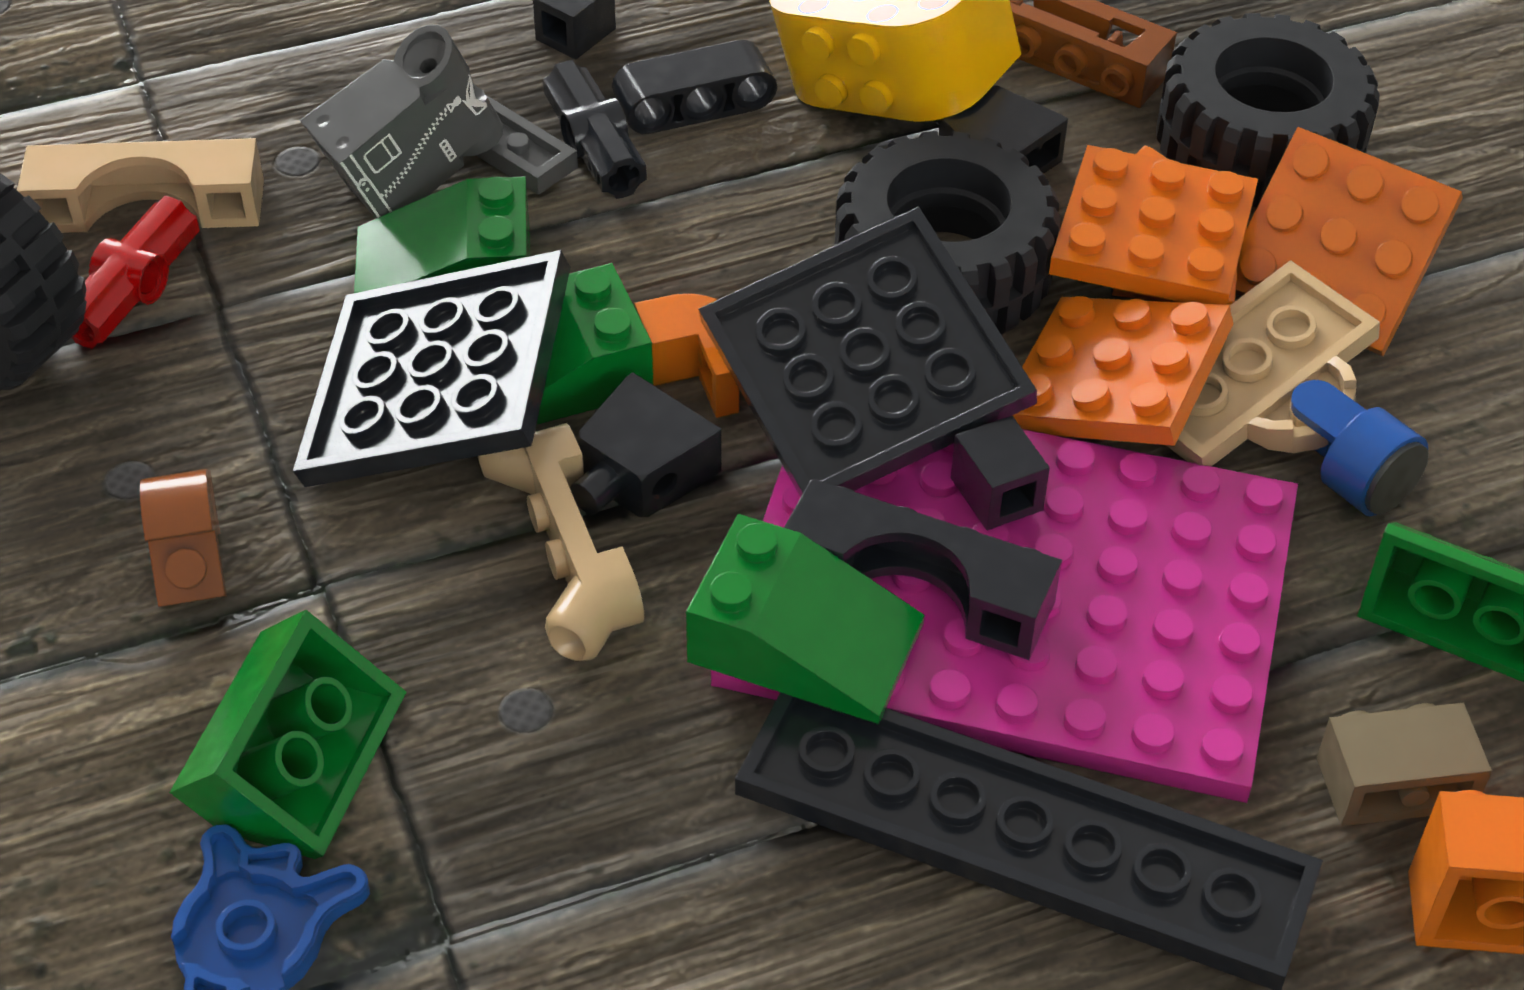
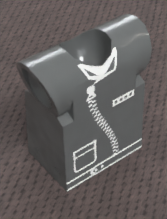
M425 25L415 29L403 40L397 49L394 61L383 59L300 120L346 186L375 219L429 196L464 166L463 157L475 156L494 147L503 136L504 128L484 91L472 83L470 69L448 31L439 25Z

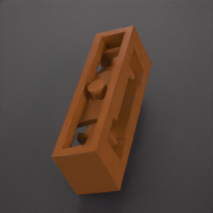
M1010 0L1021 51L1018 59L1138 108L1143 106L1165 80L1167 64L1171 60L1172 52L1174 51L1177 32L1096 0H1033L1034 7L1023 3L1024 0ZM1112 25H1115L1138 35V37L1125 46L1123 45L1122 31L1116 30L1110 37L1109 34Z

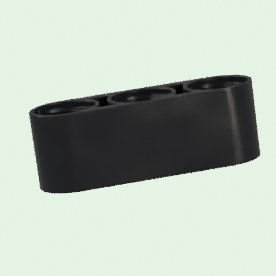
M735 40L633 62L621 68L614 76L612 82L613 93L623 109L629 126L635 132L641 134H652L756 111L772 101L778 87L776 79L760 50L753 42L748 40Z

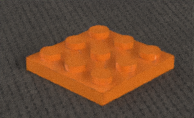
M1297 127L1246 229L1237 265L1236 294L1243 296L1291 260L1380 322L1379 339L1366 349L1384 357L1463 199L1462 191Z
M1087 145L1051 256L1049 274L1183 303L1199 302L1202 304L1228 305L1258 179L1237 175L1230 171H1217L1182 164L1174 160H1162L1122 152L1114 148Z
M1084 296L1061 297L1022 366L1037 389V404L1012 416L1021 429L1054 436L1175 446L1234 324L1230 305L1202 304L1199 302L1144 301L1141 299H1100Z

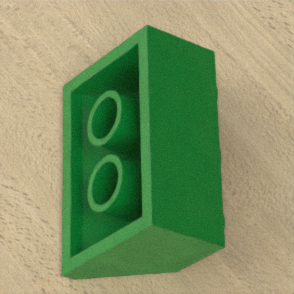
M1397 522L1388 523L1380 542L1357 617L1524 682V571Z
M304 610L260 632L169 793L211 825H229L235 828L245 840L266 846L290 843L299 848L302 856L313 859L323 857L406 691L308 610Z

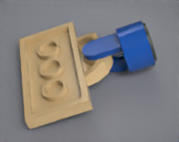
M1290 260L1230 305L1234 323L1175 446H1166L1187 462L1211 467L1247 439L1268 450L1297 453L1315 450L1324 457L1321 467V480L1326 486L1367 516L1386 513L1400 504L1411 493L1422 477L1429 458L1427 440L1383 408L1374 407L1366 410L1356 403L1357 380L1352 367L1347 362L1379 339L1380 322Z

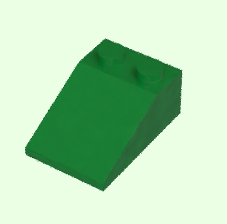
M495 176L466 179L358 226L354 293L530 257V224L526 176Z
M613 263L569 273L536 425L600 408L632 372L653 385L652 341Z
M737 514L686 610L687 662L879 724L922 629L925 615L802 533Z

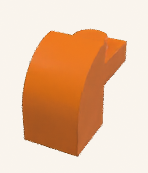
M675 294L634 303V307L652 341L653 386L699 376L716 418L739 413V388L703 326L698 310L717 299L699 294Z

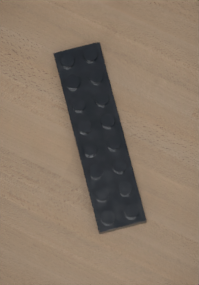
M781 692L735 777V794L1272 990H1282L1323 862L1319 858L887 708L880 723L876 724Z

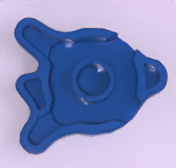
M216 825L209 828L202 835L200 842L204 859L202 875L194 889L183 900L173 920L171 938L175 948L178 967L185 979L184 990H289L306 975L318 957L322 940L332 923L366 901L370 894L367 875L361 868L346 864L310 877H302L299 874L303 867V859L296 845L281 843L262 848H252L246 844L241 834L229 825Z

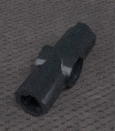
M573 60L555 64L553 71L543 78L544 94L560 120L564 143L577 150V159L582 158L602 192H609L616 199L633 195L636 188L647 180L646 164L629 138L626 118L620 103L616 98L605 99L586 67H579Z

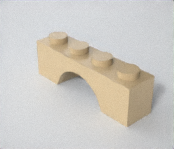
M256 138L28 145L25 150L17 191L24 197L29 195L41 207L39 212L49 223L54 222L61 233L88 232L102 215L118 206L141 200H161L164 196L182 201L184 206L197 216V220L202 228L259 226L264 178Z

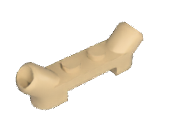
M564 423L535 431L533 443L530 447L478 456L484 477L531 494L527 496L529 515L537 533L546 531L550 541L545 543L552 574L556 580L565 577L568 583L546 617L545 629L550 645L563 657L574 661L592 660L597 657L612 631L643 623L644 608L641 593L623 546L597 553L571 493V484L584 475L583 455L570 426Z

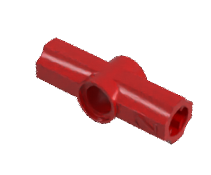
M164 196L159 202H155L121 241L114 238H106L99 243L90 260L89 277L85 280L87 289L85 300L87 304L84 321L80 325L79 331L72 337L76 344L93 349L98 343H103L138 302L149 305L160 298L168 282L169 266L200 231L197 216L191 213L182 201Z

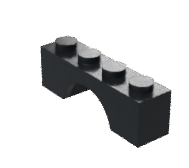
M811 478L784 528L802 533L870 579L880 576L900 575L918 578L937 586L949 595L958 606L964 620L965 639L1027 660L1030 659L1055 604L1062 564L1061 559L1043 554L1033 548L1021 547L979 533L969 527H960L917 513L908 507L896 506L856 493L846 487L835 486Z

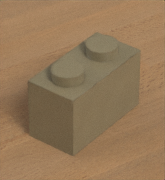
M1464 702L1437 706L1431 703H1422L1401 710L1374 713L1352 711L1342 716L1329 717L1317 754V761L1341 826L1430 816L1440 791L1476 790L1483 792L1492 772Z

